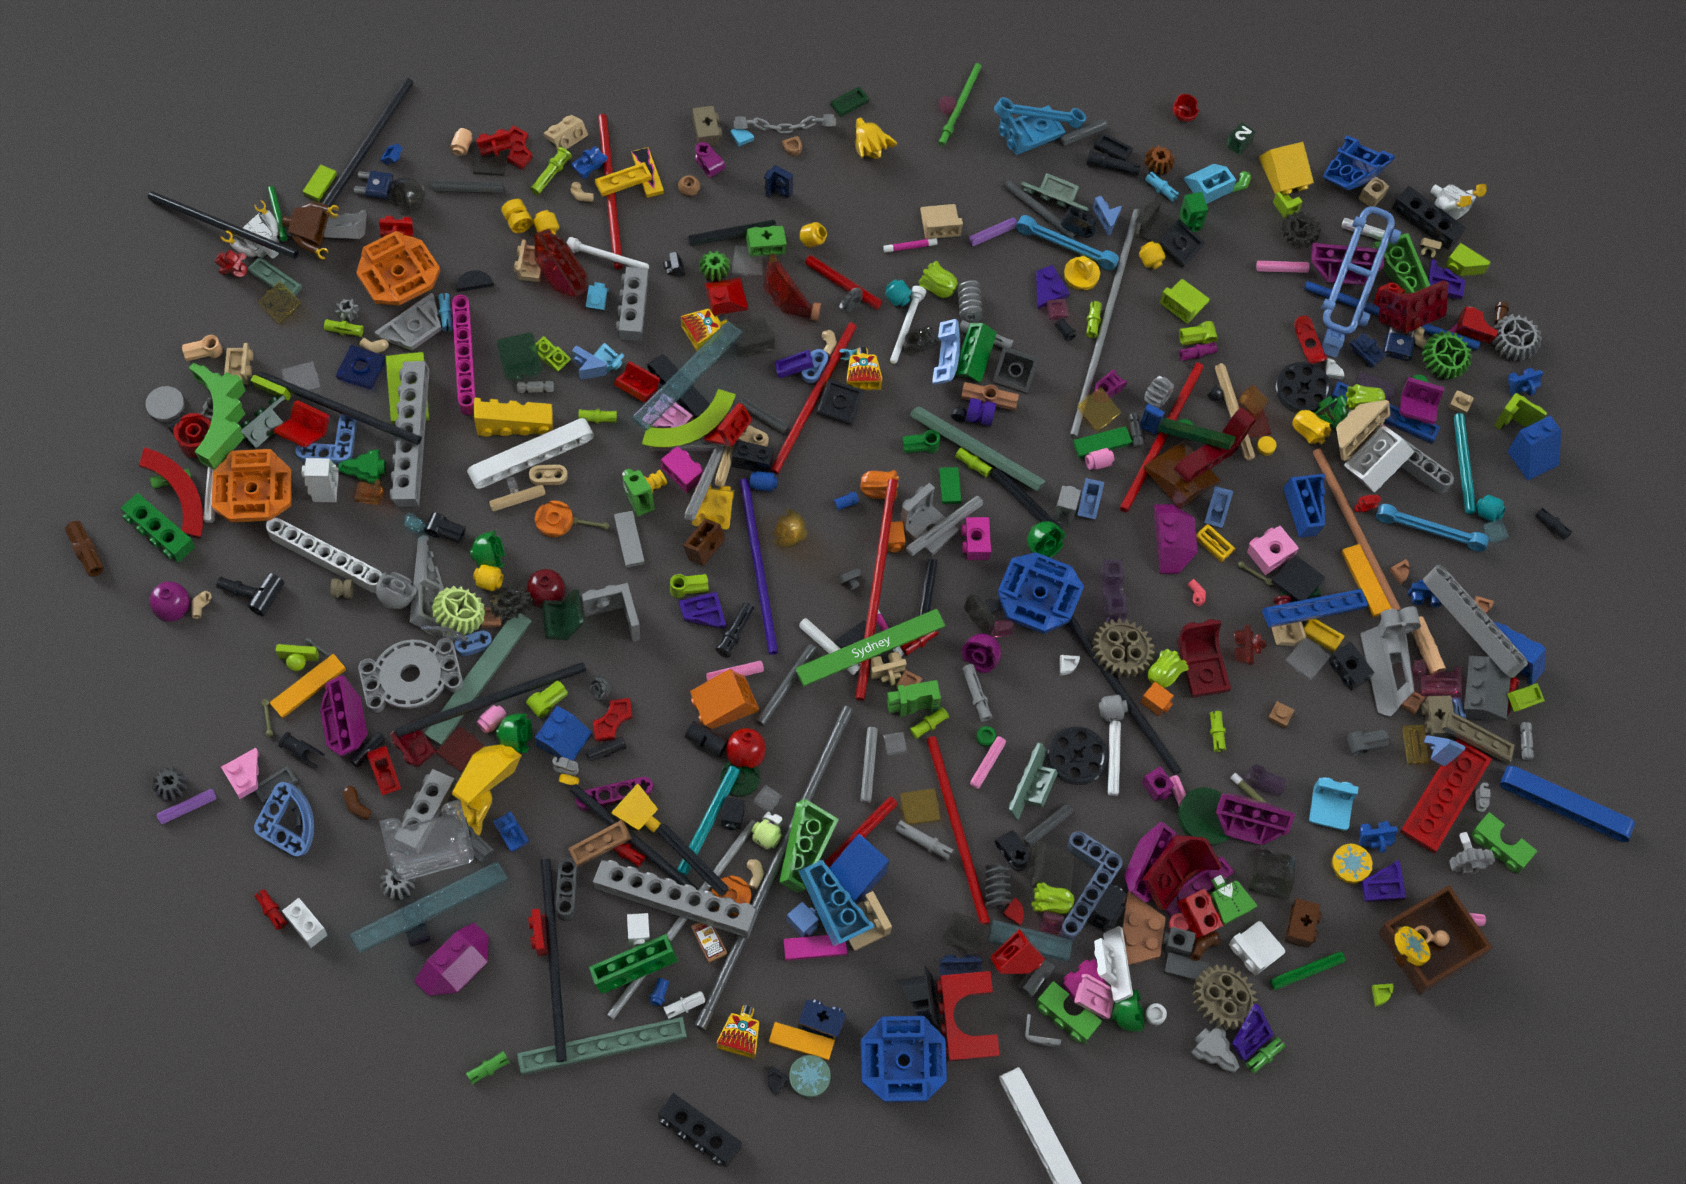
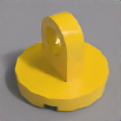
M1085 256L1075 257L1065 266L1064 279L1073 289L1089 290L1094 288L1099 281L1100 269L1096 262Z

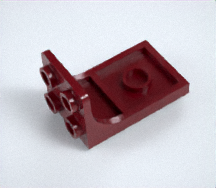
M1443 280L1420 291L1406 294L1382 289L1380 291L1379 321L1401 332L1408 333L1446 316L1449 283Z
M1209 619L1203 623H1187L1182 628L1178 637L1177 644L1181 659L1187 662L1186 664L1189 668L1185 673L1192 698L1230 692L1231 690L1219 644V630L1222 625L1220 620Z
M1175 835L1143 877L1142 881L1159 910H1166L1190 877L1204 870H1220L1222 865L1206 838Z

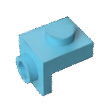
M594 282V286L589 285L586 307L605 310L609 288H605V284Z
M603 343L594 354L595 357L607 363L608 372L612 369L617 370L623 363L621 359L625 356L623 353L618 355L606 343Z

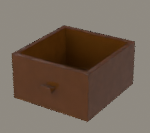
M1450 885L1384 923L1378 933L1393 954L1395 962L1403 969L1419 995L1424 994L1484 958L1493 948ZM1423 925L1430 929L1431 934L1438 930L1446 931L1450 937L1449 943L1446 946L1440 947L1434 941H1429L1427 945L1430 949V959L1424 965L1416 966L1406 960L1408 957L1405 954L1402 955L1398 951L1394 939L1396 933L1393 929L1404 926L1415 929L1417 926Z

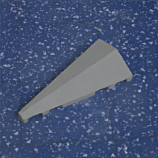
M361 210V212L355 214L344 213V215H338L335 219L328 217L323 237L360 239L365 235L366 210ZM285 227L287 236H292V235L288 232V229H289V228Z
M422 535L418 538L413 583V588L416 586L417 592L411 602L409 622L423 629L441 628L442 624H436V618H433L432 606L435 597H437L440 591H444L438 567H435L432 561L434 557L433 551H429L427 545L429 538Z

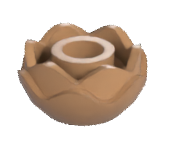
M691 175L682 177L678 183L681 194L688 197L696 195L701 188L699 180Z

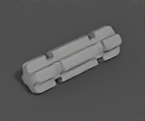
M543 381L517 383L518 393H525V391H528V393L543 392V390H546V392L554 391L553 381H546V383H543Z
M1523 722L1520 725L1523 760H1532L1534 757L1532 750V724L1530 722Z

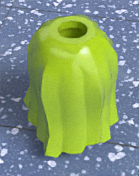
M938 261L930 263L928 265L929 268L923 270L925 275L919 279L920 287L929 290L938 297H950L957 289V278L942 268Z
M1358 384L1353 387L1348 386L1346 406H1349V410H1354L1359 404L1385 400V393L1380 388L1364 387Z
M1165 649L1160 652L1158 660L1150 667L1147 678L1151 684L1156 682L1163 688L1172 685L1182 672L1189 670L1186 664L1187 662L1184 659H1180L1177 651L1174 650L1172 652L1169 649Z
M1043 882L1038 883L1037 888L1033 890L1036 900L1035 902L1032 901L1031 906L1034 912L1066 915L1070 913L1074 906V895L1065 888L1051 887Z

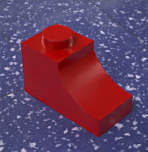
M1466 306L1459 314L1455 332L1491 343L1496 338L1498 330L1487 324L1482 311L1477 310L1475 307Z
M383 746L367 752L381 795L401 789L387 747Z

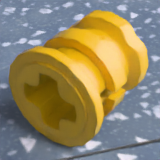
M658 470L656 474H650L648 478L645 477L652 489V493L654 489L658 490L662 485H667V480L661 470Z

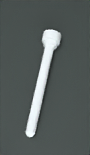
M570 237L566 244V250L572 253L582 251L635 268L649 269L647 263L581 244L577 238Z
M913 286L911 290L912 301L890 358L892 364L898 361L918 303L926 295V290L923 287Z

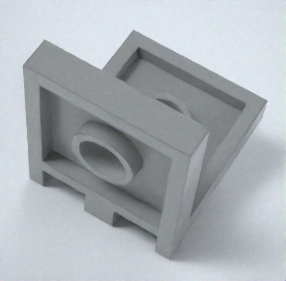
M930 483L925 487L921 486L913 498L906 499L902 504L900 521H903L904 532L914 541L925 534L928 528L936 526L946 518L932 506L935 487ZM953 526L923 549L930 556H933L958 534L959 529Z
M628 583L616 586L608 585L604 589L588 590L582 594L585 617L624 608L632 641L640 640L639 621Z

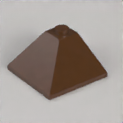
M1185 440L1143 467L1179 509L1221 481L1210 469L1187 483L1173 470L1180 460L1194 452Z

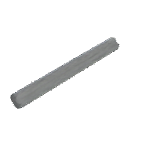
M979 496L971 499L909 544L906 548L907 552L911 556L915 555L981 507L983 500Z

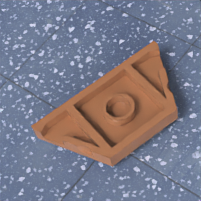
M1128 892L1122 929L1128 965H1136L1143 961H1151L1160 957L1166 917Z

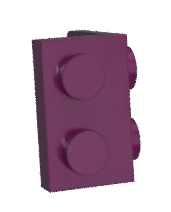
M1408 377L1401 394L1399 414L1406 418L1420 420L1426 424H1435L1437 408L1443 395L1444 387Z

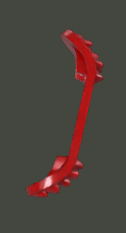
M1306 315L1298 317L1295 320L1294 328L1307 361L1312 364L1325 361L1327 355L1324 353L1315 332L1312 319ZM1311 339L1315 341L1316 345L1313 348H1308L1305 342Z

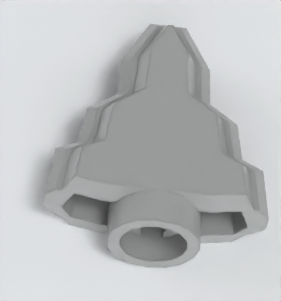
M1216 1026L1211 1031L1205 1028L1194 1039L1198 1044L1191 1051V1054L1198 1060L1204 1059L1209 1064L1217 1063L1223 1070L1232 1073L1239 1068L1236 1056L1230 1051V1042L1225 1037L1226 1032L1221 1026L1219 1028Z

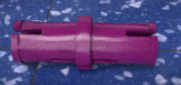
M1215 342L1204 345L1196 344L1194 345L1195 347L1180 349L1179 357L1181 361L1192 358L1200 359L1202 356L1217 353L1218 348Z

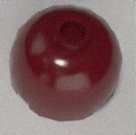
M542 569L533 573L528 579L526 587L528 599L538 608H553L564 599L566 590L564 580L560 574L550 569Z

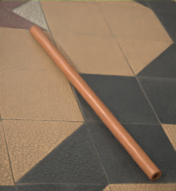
M1321 448L1314 450L1313 455L1322 473L1325 474V479L1357 543L1360 544L1391 608L1400 611L1401 607Z

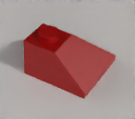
M740 277L705 283L710 309L714 316L722 313L728 314L748 310Z
M1020 929L990 956L1001 974L1031 973L1033 970H1037L1045 960L1041 952Z

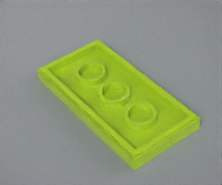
M423 352L386 356L391 424H395L399 417L397 413V403H400L398 387L401 386L399 372L403 367V362L424 361ZM427 398L426 421L430 420V419H429L428 398Z

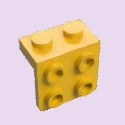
M710 484L698 513L692 521V525L699 526L706 518L719 523L722 529H728L730 527L735 490H730L731 486L725 485L723 487L719 486V488H712V484Z

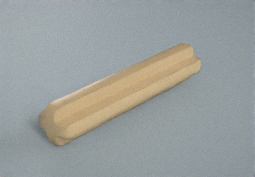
M725 446L715 478L716 486L723 487L725 485L732 463L734 446Z
M537 485L490 500L489 504L492 511H497L545 495V489L543 485Z

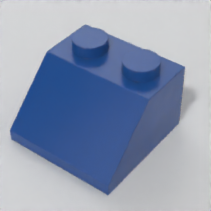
M556 706L536 735V746L558 759L564 757L574 761L592 732L573 714Z

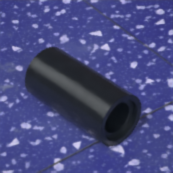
M268 573L247 607L255 614L265 616L285 582L277 575Z
M696 721L691 723L685 733L687 740L717 757H721L726 749L728 742L726 738Z

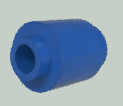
M760 471L751 473L750 488L773 492V488L777 489L778 477H775V473Z

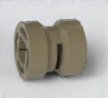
M332 579L331 598H339L343 595L345 598L352 599L354 590L353 579H346L344 582L340 581V579Z

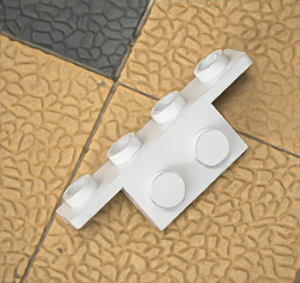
M1120 926L1103 934L1104 940L1100 938L1094 941L1096 949L1094 954L1098 963L1097 973L1100 978L1111 984L1113 1001L1116 1003L1133 996L1123 929Z

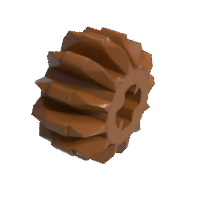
M1159 145L1156 148L1151 147L1145 156V166H1148V171L1153 170L1154 174L1157 172L1160 176L1163 172L1168 174L1170 169L1174 167L1175 155L1172 154V150H1166V146L1163 148Z

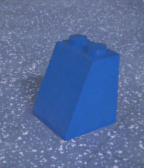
M1549 416L1520 430L1507 452L1528 481L1559 466L1561 429L1554 419Z
M858 834L829 869L839 880L844 890H847L855 904H857L887 873L889 860L862 835Z

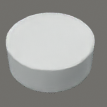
M1157 1003L1151 1004L1145 1012L1147 1022L1155 1026L1162 1024L1167 1016L1166 1009Z

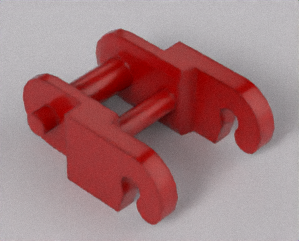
M1377 494L1360 497L1358 504L1354 507V511L1358 513V508H1360V511L1363 513L1377 508L1381 497Z

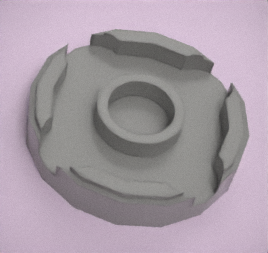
M170 386L154 389L146 399V409L149 416L157 419L159 422H170L177 419L185 408V401L181 392Z

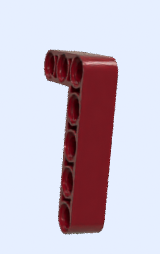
M1241 407L1235 412L1221 432L1236 436L1235 443L1229 450L1206 444L1180 460L1173 470L1187 483L1196 479L1233 455L1255 424L1256 419Z

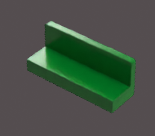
M984 323L969 324L959 355L956 376L970 377L976 382L982 381L997 334L996 331Z

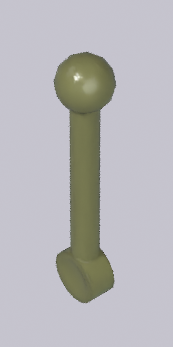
M573 517V525L578 523L602 527L604 530L609 529L610 526L607 522L602 524L578 520L576 517Z
M1240 561L1238 563L1239 568H1244L1245 570L1249 571L1261 580L1265 581V584L1267 586H1272L1271 578H1265L1261 574L1246 566L1243 561Z
M263 699L261 704L265 711L266 736L272 737L274 732L271 730L268 710L270 703L268 699Z

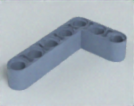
M1076 831L1070 836L1067 848L1070 853L1091 865L1097 871L1061 927L1060 935L1066 941H1073L1078 937L1108 885L1113 882L1122 866L1121 856L1080 831ZM1073 841H1080L1082 846H1076ZM1090 851L1098 852L1099 857L1092 856ZM1107 862H1114L1117 867L1111 868ZM1097 878H1104L1106 884L1099 883ZM1087 894H1093L1096 900L1088 899ZM1082 910L1085 912L1086 916L1081 917L1076 913V911ZM1066 927H1073L1075 929V932L1069 933L1066 930Z

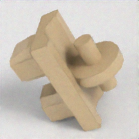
M899 652L890 653L888 655L890 663L883 664L879 656L871 658V679L881 677V681H889L890 686L895 685V679L901 678L900 672H903L907 665L906 660L901 658Z

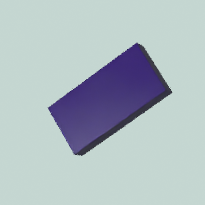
M810 350L774 361L779 379L814 367Z

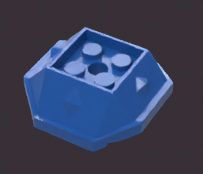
M1035 552L1011 559L997 594L1007 620L1045 634L1070 622L1084 585L1079 580L1072 566ZM1035 593H1041L1043 596L1039 597Z
M882 1016L861 1039L862 1084L884 1103L927 1102L947 1082L945 1038L930 1024L925 1016ZM904 1057L909 1061V1064L901 1066L898 1063V1059Z

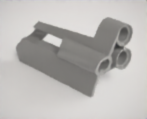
M1406 607L1400 611L1396 609L1385 610L1380 613L1381 621L1377 627L1360 633L1366 662L1375 672L1370 682L1377 713L1387 717H1391L1402 703L1415 692L1406 633L1421 627L1416 607ZM1398 662L1402 663L1406 683L1399 690H1397L1392 665Z

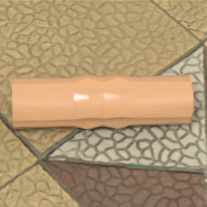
M1421 616L1419 617L1421 627L1412 631V634L1430 675H1437L1445 671L1446 667L1425 619Z

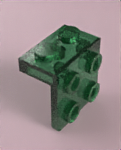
M532 332L497 340L506 379L510 378V381L521 379V376L526 374L528 376H535L540 374L539 371L543 370Z
M574 589L563 601H543L542 611L546 639L568 640L582 626L584 615L581 611L582 598L579 595V590Z

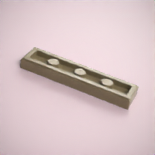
M1450 710L1445 713L1442 725L1444 731L1507 764L1512 761L1514 744Z

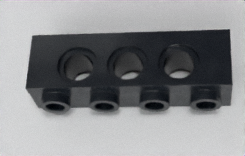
M1410 186L1396 198L1392 207L1397 214L1402 215L1435 241L1442 242L1441 246L1448 250L1461 238L1466 228Z
M672 1093L658 1112L661 1125L667 1129L672 1127L677 1131L676 1135L685 1142L689 1140L694 1143L693 1147L702 1154L706 1152L712 1156L711 1160L720 1167L722 1164L728 1167L742 1147V1142L675 1093ZM679 1115H685L688 1118L683 1124L676 1122V1118ZM701 1127L705 1133L702 1136H696L693 1134V1130ZM713 1140H719L722 1146L714 1149L710 1146V1143Z

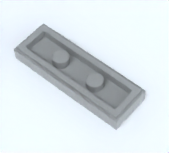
M633 511L614 514L625 567L645 564Z

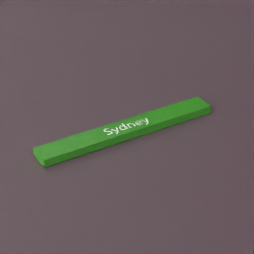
M934 609L801 665L795 670L803 687L940 630L945 627V624L938 610Z

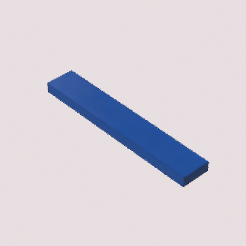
M1338 381L1331 397L1335 399L1343 395L1347 401L1346 392H1348L1347 388L1349 385ZM1389 404L1391 414L1384 420V423L1433 444L1441 426L1430 423L1426 424L1413 418H1406L1399 414L1400 408Z
M1362 589L1266 607L1262 610L1268 627L1271 628L1366 609L1369 605Z

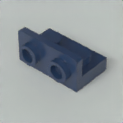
M774 164L772 169L767 170L764 176L765 196L769 198L773 191H776L780 196L790 198L793 194V174Z

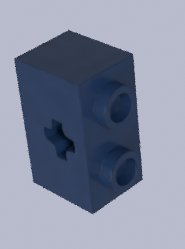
M806 1000L798 1022V1028L834 1039L837 1042L846 1014L838 1007L832 1006L829 1008L824 1006L819 1000ZM822 1016H825V1020L823 1022H820L819 1019Z

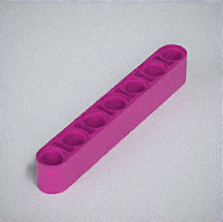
M457 295L452 299L458 403L462 414L472 415L474 413L476 390L471 312L468 298L464 295Z

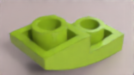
M544 336L530 349L541 361L557 372L571 360L558 346L555 347Z

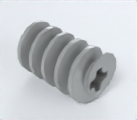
M977 281L963 282L957 288L959 316L961 320L966 322H978L983 318L981 314V296L979 295L981 290L979 289L980 284Z

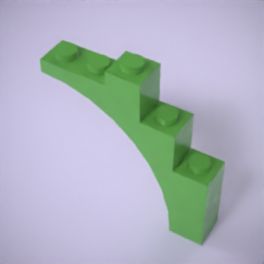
M193 363L189 369L194 379L210 391L213 400L211 425L204 440L195 450V454L202 464L215 470L227 458V455L245 438L241 432V426L237 423L245 415L242 403L238 399L246 389L242 384L243 380L238 375L233 376L226 372L221 376L219 373H212L203 365L199 366Z

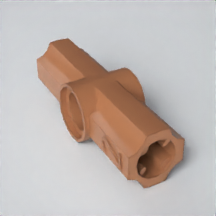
M964 382L961 399L970 400L971 398L980 399L982 403L990 401L997 403L996 407L1013 411L1016 409L1019 394L998 390L994 385H986L984 387Z

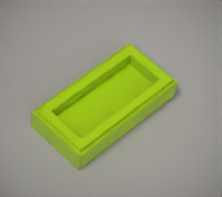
M320 164L302 191L303 195L319 202L337 176V172Z
M253 375L250 380L258 389L278 397L285 396L284 400L289 401L291 398V394L285 387L257 375Z
M1538 683L1507 694L1514 712L1545 701Z

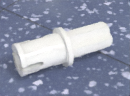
M699 991L686 998L680 997L681 1000L663 1008L668 1019H671L685 1011L688 1013L689 1009L705 1003V997Z

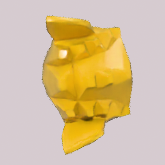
M862 118L856 120L855 147L861 159L864 156L879 159L881 158L882 149H887V146L894 148L897 145V142L885 134L878 125L869 122L865 123Z
M490 790L468 806L462 801H458L457 814L462 815V820H467V824L473 828L478 836H480L482 831L483 819L492 804Z

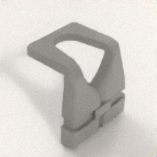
M1027 1015L1025 1033L1027 1041L1041 1046H1060L1061 1039L1030 1036L1031 1015Z

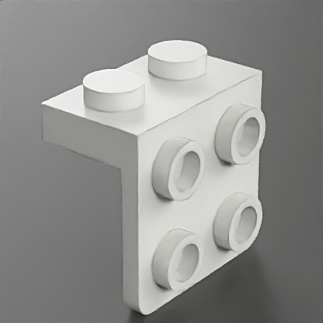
M1260 921L1256 922L1242 934L1238 933L1229 943L1232 951L1240 957L1246 968L1255 976L1285 953L1282 945Z

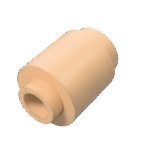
M460 128L455 133L450 145V149L455 155L462 156L467 154L472 142V133L464 128Z

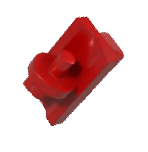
M504 129L497 130L493 135L481 134L476 139L481 156L491 153L499 156V151L512 148L508 132Z
M385 216L384 219L380 218L381 237L395 231L414 237L413 220H411V217H403L402 220L395 219L393 216Z
M228 250L225 254L223 252L220 253L214 261L221 267L218 272L222 275L232 272L235 277L240 278L247 273L246 265L241 262V260L247 257L244 253L236 254L232 250Z

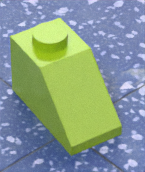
M1460 243L1450 255L1445 267L1458 276L1479 275L1486 272L1491 262Z

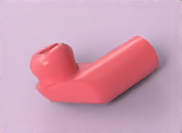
M1193 579L1187 586L1194 592V605L1202 606L1205 603L1206 591Z

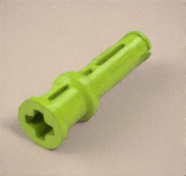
M559 147L558 153L549 160L547 168L530 187L532 193L539 196L557 172L562 171L563 165L572 158L568 150Z

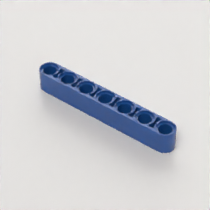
M1507 766L1501 779L1500 786L1513 794L1617 841L1629 842L1635 821L1625 815L1515 766Z

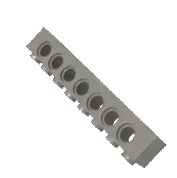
M425 361L403 362V367L399 372L401 386L398 387L400 403H397L399 417L395 422V426L421 436L422 440L419 445H415L401 438H394L396 454H393V465L395 467L391 473L393 489H390V499L393 500L396 507H419L430 371Z
M601 860L593 880L596 890L749 938L757 917L756 909L748 903L739 904L729 897L720 898L710 891L701 892L688 884L682 886L669 878L664 880L657 878V875L646 872V874L638 872L636 868L627 866V868L619 866L617 862L608 860V862ZM616 876L623 877L621 881H613ZM636 882L642 883V885L638 888L632 887V885ZM655 888L661 889L658 894L651 893ZM674 894H679L680 898L677 900H672L671 896ZM694 900L700 902L697 906L690 905ZM714 906L719 908L717 912L709 911ZM731 913L739 914L734 919L728 917Z

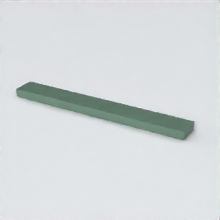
M918 406L912 410L910 414L912 418L937 431L939 434L1035 491L1042 488L1046 482L922 407Z
M517 611L513 612L464 679L462 689L453 694L442 711L476 700L532 623L529 618ZM464 715L430 726L425 732L426 737L442 746Z
M683 1017L566 1042L567 1061L562 1063L556 1062L555 1045L517 1053L522 1076L687 1039Z

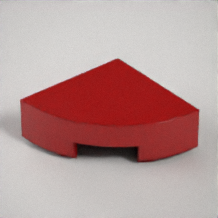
M1014 898L1003 916L1021 926L1024 910L1019 900Z

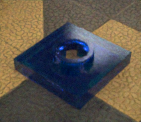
M350 345L336 377L337 379L372 390L386 361V356ZM361 360V362L367 363L366 368L362 370L356 369L354 366L357 361Z

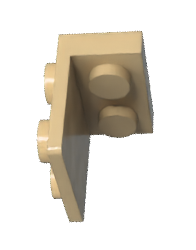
M955 204L920 208L925 239L961 236L963 222L962 218H958Z
M873 891L866 894L865 901L857 904V906L862 909L864 915L875 927L848 940L854 951L891 934L892 925Z

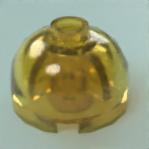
M787 508L784 510V512H787L785 517L781 515L773 534L777 538L773 540V543L781 547L790 548L797 545L800 540L804 541L808 531L805 530L806 523L804 518L798 512Z

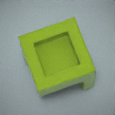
M1280 192L1276 193L1273 204L1284 219L1299 212L1303 203L1300 197L1291 199L1288 194L1282 196Z

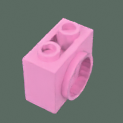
M1278 526L1275 529L1273 527L1268 529L1261 538L1256 537L1251 540L1247 553L1262 572L1267 575L1292 559L1299 547L1284 529Z

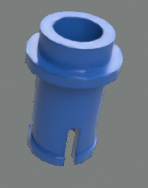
M850 491L848 495L834 499V503L839 511L851 505L856 506V503H859L856 492L852 493Z
M657 978L653 993L649 995L651 1004L661 1006L662 1003H665L664 996L670 983L668 980Z

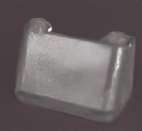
M460 800L446 803L442 807L443 816L405 827H402L401 821L397 818L379 821L392 874L396 880L406 881L464 865L473 860L474 850Z

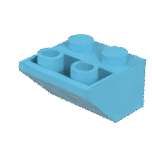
M1212 164L1184 177V181L1193 193H1203L1206 204L1231 193L1236 182L1235 177L1226 166Z

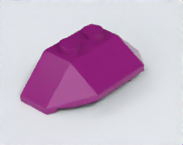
M1312 243L1311 262L1326 282L1335 283L1348 246ZM1356 247L1350 263L1371 270L1378 249ZM1384 256L1378 272L1384 267ZM1347 270L1342 284L1362 286L1366 283L1368 277Z
M1154 504L1160 574H1179L1198 553L1195 519L1173 504Z
M341 675L326 683V692L323 696L320 712L326 746L339 756H344L359 748L367 736V728L361 697L345 676Z
M1222 794L1216 810L1217 817L1226 836L1260 845L1288 834L1295 814L1290 811L1236 794Z
M1159 822L1139 840L1124 874L1129 892L1142 902H1148L1153 899L1142 881L1143 877L1176 835V832L1163 822Z
M474 922L456 931L426 961L414 983L428 996L458 993L488 963L489 936Z

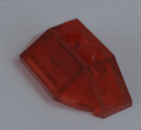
M550 229L536 233L534 235L535 261L554 291L572 297L586 293L588 291L587 274L568 244L553 234Z
M774 253L771 254L764 276L763 288L765 292L772 296L775 306L777 308L780 307L783 313L810 318L812 306Z

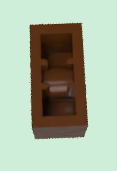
M705 518L684 543L683 547L690 561L704 566L726 538L719 523Z
M1299 898L1295 899L1292 904L1284 942L1309 948L1312 943L1316 942L1318 931L1315 930L1316 924L1320 923L1322 912H1319L1320 904Z

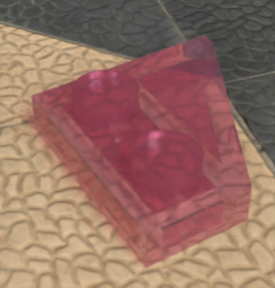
M1454 667V671L1449 673L1440 671L1434 675L1421 677V696L1461 698V667Z

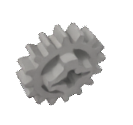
M1468 848L1463 852H1459L1456 857H1452L1449 862L1452 872L1456 871L1458 873L1462 871V873L1475 874L1481 870H1486V867L1492 865L1495 859L1492 850L1486 849L1482 851L1481 848Z

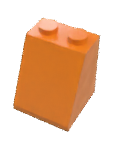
M728 669L690 691L693 697L691 702L700 713L698 716L703 726L711 729L760 711L745 676L732 669Z

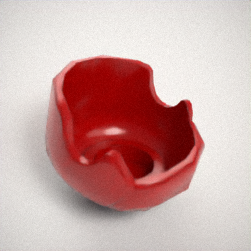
M1184 93L1179 95L1172 107L1174 116L1182 122L1194 120L1199 112L1197 108L1198 100L1190 94Z

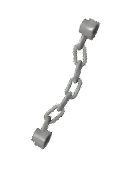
M824 114V118L810 116L797 125L779 124L774 126L769 125L767 121L758 117L754 118V120H746V117L739 116L735 117L734 128L746 129L748 124H753L761 130L776 129L778 133L783 134L791 133L797 128L808 129L817 122H822V126H836V118L834 114ZM811 119V121H813V123L810 124V125H808V126H806V124H804V122H806V121H808V120ZM758 120L766 124L764 125L765 128L756 124ZM781 126H789L788 129L790 131H780L782 129Z

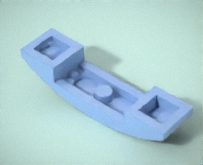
M957 319L940 322L938 338L941 340L939 365L934 368L932 382L934 385L950 382L956 373L960 355V332Z

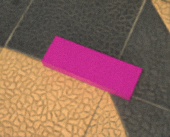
M828 935L783 940L785 961L847 955L846 941L833 946Z

